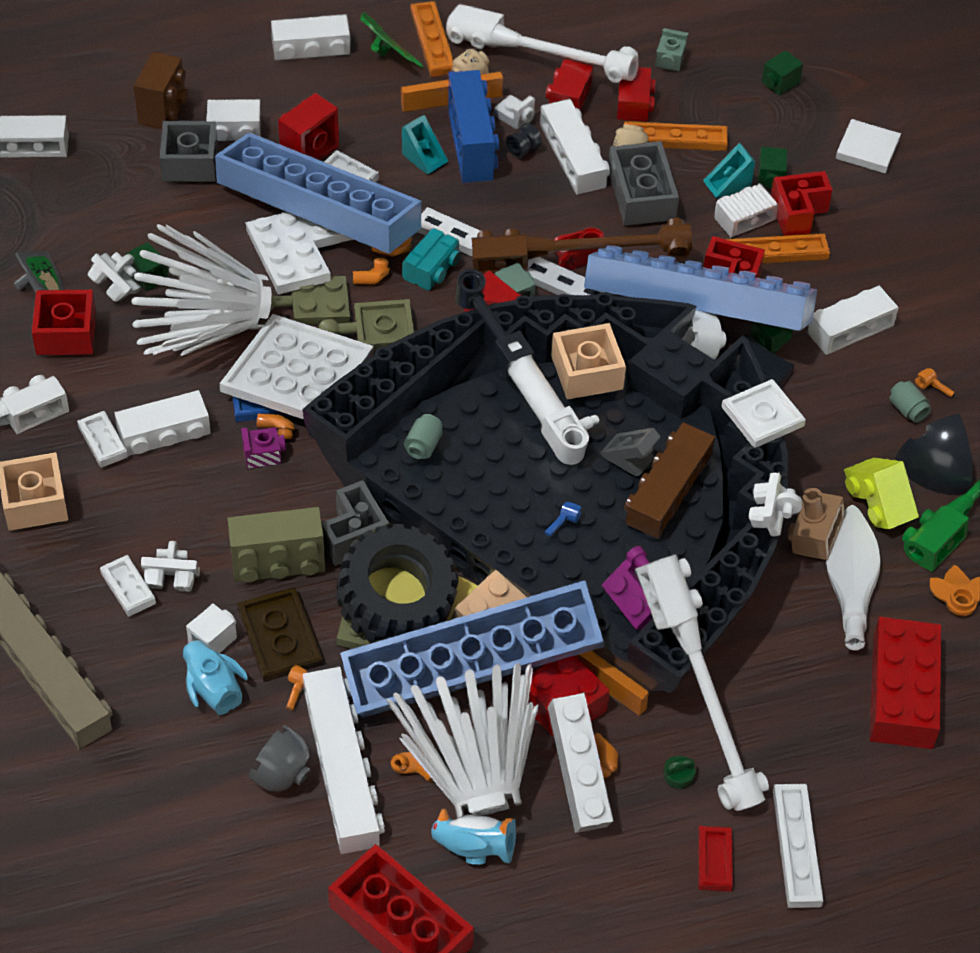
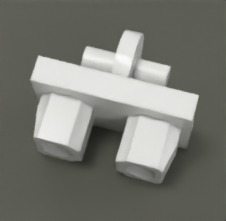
M118 252L114 253L112 257L107 253L101 256L95 254L91 259L94 265L88 272V276L97 284H102L109 277L114 283L106 293L113 301L119 302L128 294L137 293L141 288L131 278L136 273V270L131 266L135 259L131 254H127L124 257Z
M770 473L769 482L755 484L753 491L754 499L757 504L765 505L762 507H752L749 512V520L753 528H768L771 536H780L783 517L790 518L791 514L800 512L803 504L802 499L795 494L794 489H786L780 484V473Z
M170 541L168 549L157 548L156 556L158 558L142 557L141 567L144 571L145 583L149 589H163L164 575L175 576V590L190 592L195 577L199 578L200 567H197V561L187 560L188 551L178 550L177 541Z

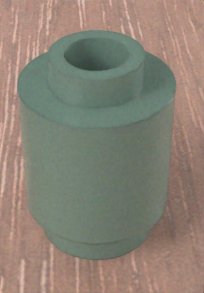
M901 381L891 389L889 400L907 420L918 423L929 415L931 411L929 400L911 381Z
M424 414L421 418L416 419L404 441V447L413 458L426 459L432 455L443 433V424L437 417L431 414Z

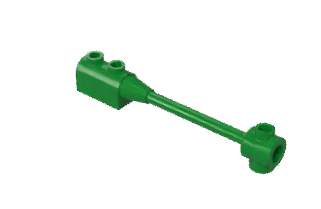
M980 479L966 494L961 495L945 506L939 507L935 512L930 509L925 510L919 521L922 526L918 530L910 526L905 531L902 537L904 551L913 562L933 572L967 537L969 523L967 514L975 500L980 496Z

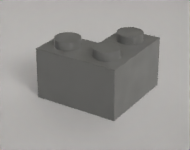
M363 480L336 490V510L339 516L321 523L324 548L334 566L342 564L349 546L354 540H359L361 534L368 530L375 533L376 527L387 525L389 529V522Z

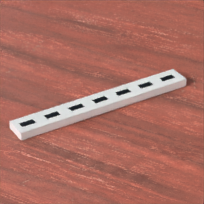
M427 207L421 214V229L417 232L426 236L434 227L444 232L445 235L449 234L459 240V251L472 256L471 238L477 237L480 230ZM537 257L528 260V272L531 274L536 286L556 295H598L603 293V291L584 288L585 277L543 258Z

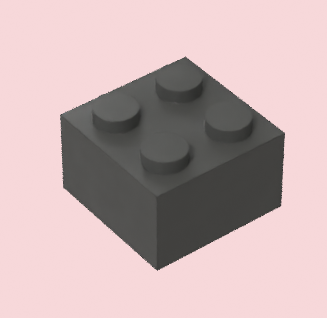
M163 121L160 148L162 181H216L215 155L218 152L216 121Z

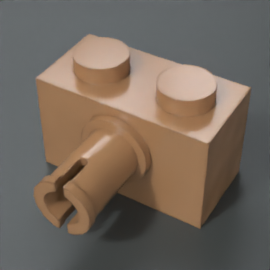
M809 488L804 491V502L801 511L797 513L796 523H791L789 527L788 540L792 541L793 554L828 560L845 517L843 497L825 494L816 488Z

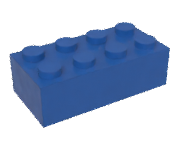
M480 70L449 72L448 114L462 183L492 181L494 169H498V157L494 151L499 150V139L497 134H493L495 132L494 116H489L491 114L490 98H485L487 96L486 80L481 79Z

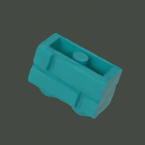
M433 227L403 261L404 280L417 284L427 291L431 290L436 283H442L450 266L455 267L460 260L459 240L449 234L445 235L444 232Z

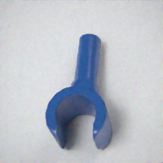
M565 502L560 516L545 531V534L550 537L566 520L577 523L581 517V506L572 502Z

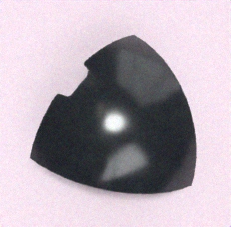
M960 413L927 425V433L917 439L909 438L902 445L895 458L897 461L904 462L907 477L913 482L933 492L946 495L966 494L972 486L971 449Z

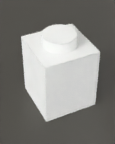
M212 604L186 626L188 643L199 640L207 647L220 653L237 639L235 618L227 610L222 611L215 604Z

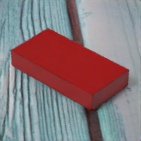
M699 826L698 890L731 892L733 887L732 828Z

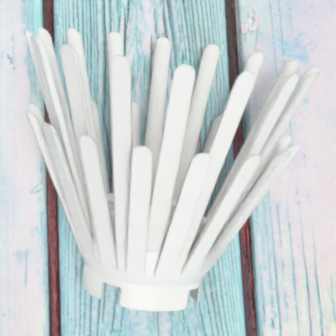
M157 224V228L161 232L213 261L157 235L148 234V238L151 241L177 252L181 259L211 272L145 250L140 251L142 258L169 266L170 273L179 276V280L135 273L134 278L137 281L185 290L167 289L165 291L168 297L183 299L134 297L132 304L198 309L169 311L165 313L164 318L134 321L132 325L135 328L171 325L169 333L144 337L137 341L138 345L167 340L162 345L146 349L144 354L153 353L155 355L172 349L177 351L193 346L182 351L180 355L182 356L247 329H262L264 325L257 324L259 318L268 319L271 307V287L263 286L262 280H268V277L263 274L253 273L195 231H193L194 236L210 248L189 236L183 235L168 225L165 228Z
M520 663L514 666L509 727L508 684L501 681L500 665H495L492 668L493 707H489L488 710H486L484 691H477L474 671L467 670L465 672L474 730L469 714L461 713L457 698L451 697L446 680L443 677H438L436 684L454 738L448 735L443 722L438 720L432 705L426 702L421 689L417 685L411 686V691L449 769L403 697L399 693H394L395 700L410 724L395 703L390 699H386L412 737L411 739L408 735L401 734L402 738L399 739L454 804L457 818L465 816L463 809L467 808L469 813L482 816L509 809L507 799L512 797L516 806L521 804L519 787L538 710V705L533 708L532 702L528 704L533 672L532 664L527 666L525 675H521Z

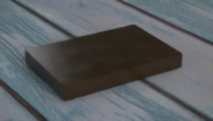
M296 587L236 603L237 611L263 683L288 676L295 665L305 670L323 666V658Z

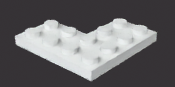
M287 211L282 214L246 222L247 233L278 295L298 290L302 286L318 285L331 281L330 272L317 248L353 240L350 237L336 233L333 230Z

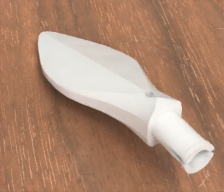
M850 505L844 511L845 517L828 560H826L829 580L842 611L843 628L846 635L845 645L848 649L860 650L865 645L864 632L867 628L868 606L880 574L881 561L878 543L873 531L861 511L856 506Z

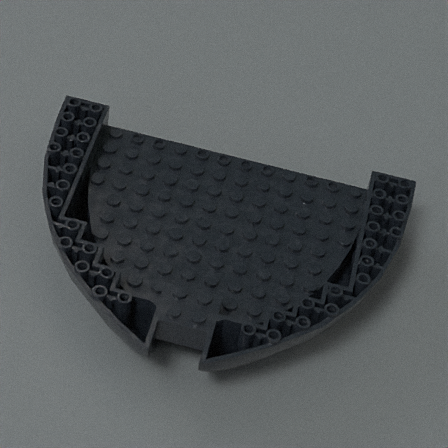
M603 292L598 295L560 294L535 297L522 295L512 301L488 305L507 335L521 331L534 351L533 360L564 407L570 406L579 420L587 416H598L599 423L587 429L589 441L582 461L577 464H565L557 458L541 433L542 424L513 379L511 377L506 378L492 357L496 338L477 309L438 320L386 347L378 348L375 351V355L356 366L355 369L337 380L302 408L303 418L309 435L315 439L326 460L343 485L346 487L363 480L389 522L392 524H403L404 529L411 530L413 526L421 529L420 533L425 536L430 533L436 537L435 543L438 546L443 544L448 549L447 558L452 557L454 559L456 570L479 586L495 570L526 597L586 581L605 646L592 651L648 692L665 690L667 693H671L694 669L689 655L685 653L671 627L657 629L654 619H652L641 631L635 629L602 587V584L627 559V553L632 548L641 546L647 553L646 558L650 563L675 554L678 560L684 558L688 562L691 576L685 578L689 591L696 589L702 599V606L696 610L702 647L701 653L703 658H705L750 600L777 545L779 536H771L768 528H753L749 520V512L752 507H762L765 505L756 503L753 491L755 484L769 482L770 473H780V484L788 489L789 454L784 435L754 448L722 408L723 400L766 382V379L748 340L743 335L716 360L683 340L697 306L690 303L612 296L609 293ZM610 323L626 365L623 390L567 399L551 356L553 333ZM424 414H431L442 422V436L429 458H413L404 447V441L416 419L421 418ZM684 422L715 436L713 454L657 539L627 525V511L624 510L629 495L637 493L643 474L645 472L649 474L652 470L653 461L640 476H635L603 458L600 452L618 433L654 428L660 436L653 445V451L651 452L655 458L658 452L663 453L666 449V442L672 431L677 432ZM565 502H572L581 506V517L577 523L566 520L550 537L545 534V531L560 516Z

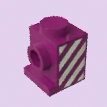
M276 427L253 431L241 428L247 469L281 464V452H286L284 435H278Z

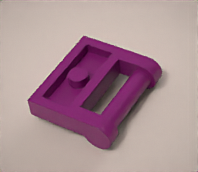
M636 546L627 553V559L602 584V587L634 628L641 631L653 619L640 580L634 571L636 568L650 562L646 558L647 553L641 546Z

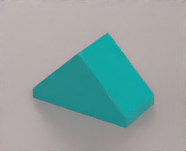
M425 115L402 127V155L424 173L429 174L448 162Z
M739 143L703 182L717 199L736 194L746 187H751L755 160L743 145Z

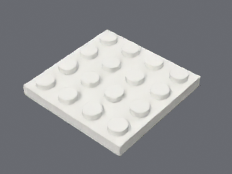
M272 314L220 382V392L304 419L302 408L337 380L355 369L356 366L374 355V346Z

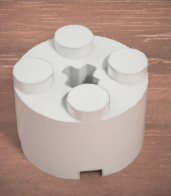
M696 310L683 340L715 360L720 348H723L726 344V334L721 331V325L716 314Z

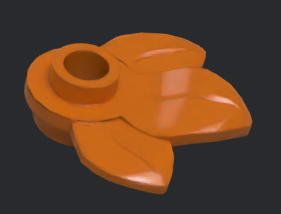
M953 565L945 574L944 579L930 578L931 592L936 598L946 602L948 609L952 613L967 616L975 611L977 603L980 602V577L970 581L957 565Z

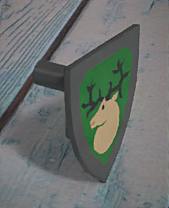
M48 251L15 254L26 272L14 282L18 290L21 291L30 284L35 293L36 290H64L60 274Z

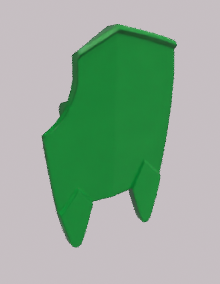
M363 12L361 14V20L378 35L371 44L372 51L384 56L393 47L410 62L414 61L421 68L424 67V65L391 39L382 30V27L367 13Z

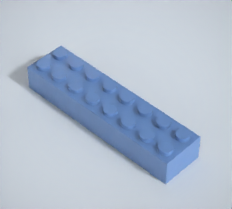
M247 133L215 155L217 183L326 227L336 233L355 239L358 242L377 248L380 251L390 254L421 229L420 200L252 133Z
M607 245L606 249H598L597 252L588 256L584 288L628 297L690 303L697 306L696 310L798 331L804 329L813 320L818 289L810 288L811 284L795 281L792 285L783 283V279L779 277L767 276L766 279L756 278V274L749 271H739V274L728 272L729 268L723 266H712V269L702 267V263L697 261H685V264L675 262V258L671 256L660 255L659 259L649 257V253L645 251L633 250L631 254L622 252V247Z
M581 581L344 651L340 654L356 713L361 718L392 710L386 699L392 700L397 707H400L394 698V693H399L407 705L417 702L411 691L412 685H417L421 689L425 700L439 696L440 693L436 684L438 677H443L446 680L449 692H453L467 687L465 672L467 670L474 671L476 684L492 680V668L495 665H500L501 677L513 674L514 666L517 663L521 664V671H524L530 664L534 668L605 646L586 581Z

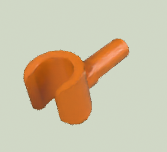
M931 368L924 369L918 373L919 377L915 379L916 385L921 389L931 385L950 398L955 393L937 380V375Z
M295 665L288 675V681L295 684L286 709L290 711L294 710L299 693L304 689L303 674L308 673L307 670L298 665Z

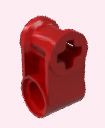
M591 227L558 236L554 240L604 237V234L601 230ZM598 249L555 251L554 254L559 258V266L570 271L587 265L588 256L597 252Z

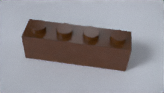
M684 422L677 432L672 431L667 439L666 449L663 453H657L652 463V470L649 474L646 472L643 474L637 493L635 495L630 494L625 503L624 510L627 511L626 524L658 539L711 458L715 436Z

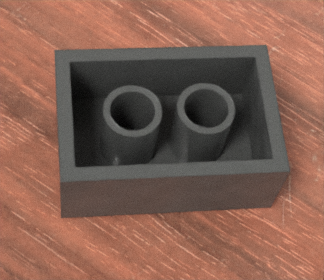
M662 141L610 147L608 161L609 176L624 226L663 222L676 218L679 195Z

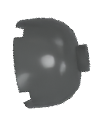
M286 725L282 726L283 733L277 730L256 758L261 763L258 770L255 771L251 768L248 778L269 791L281 792L289 789L294 783L301 785L310 772V769L306 767L309 760L308 746L295 731Z

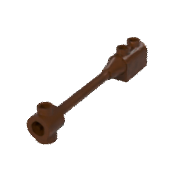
M680 218L668 220L667 225H662L658 234L554 240L526 236V234H520L518 229L511 228L504 232V236H493L491 231L483 230L478 232L477 237L471 238L473 269L480 271L482 274L489 270L495 274L501 269L517 263L526 272L528 271L529 259L552 254L555 251L606 248L607 245L619 247L659 245L664 253L668 252V256L674 257L675 260L686 258L690 251H692L690 223L684 224Z

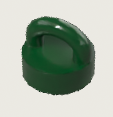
M681 755L669 758L665 762L663 777L666 783L677 789L690 786L694 781L696 773L695 761L692 758Z

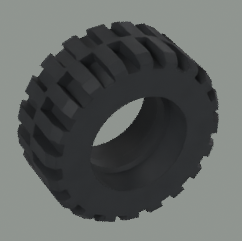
M394 524L393 528L390 529L387 528V525L376 527L375 533L368 530L361 534L360 539L354 540L349 546L347 554L344 555L337 579L336 589L338 591L336 599L337 604L342 607L341 614L344 620H351V628L357 634L361 631L365 633L366 640L373 643L375 639L381 641L446 622L457 594L458 574L455 572L456 564L452 557L447 558L448 549L443 544L438 546L435 543L436 537L430 533L425 536L420 533L421 529L413 526L411 530L404 529L403 524ZM384 568L405 570L418 579L424 589L425 596L415 602L405 604L388 601L373 589L369 576L375 571Z

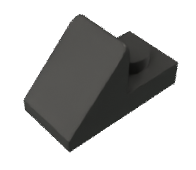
M654 428L618 433L600 454L603 458L627 472L640 476L653 461L654 457L651 452L653 451V445L660 436Z

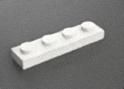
M774 784L773 797L788 908L821 907L823 897L807 784Z

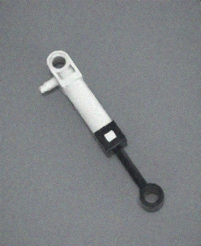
M467 269L460 272L457 278L454 297L456 303L465 309L476 308L496 338L492 354L493 359L504 376L513 379L542 424L541 433L557 458L565 464L573 465L579 463L585 455L589 441L587 429L599 423L598 416H587L579 420L570 406L564 407L533 360L534 351L521 331L507 335L485 302V276L475 269Z

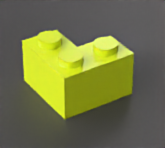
M871 458L844 469L847 490L851 493L852 497L867 500L869 507L868 516L874 527L892 529L919 517L903 461Z

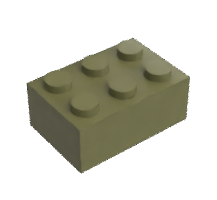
M319 507L227 517L234 582H253L269 578L281 579L286 576L313 575L325 572L324 540Z

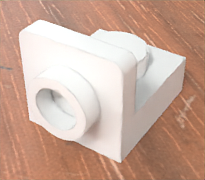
M510 95L494 107V116L515 129H519L534 117L535 99L529 96L522 102Z

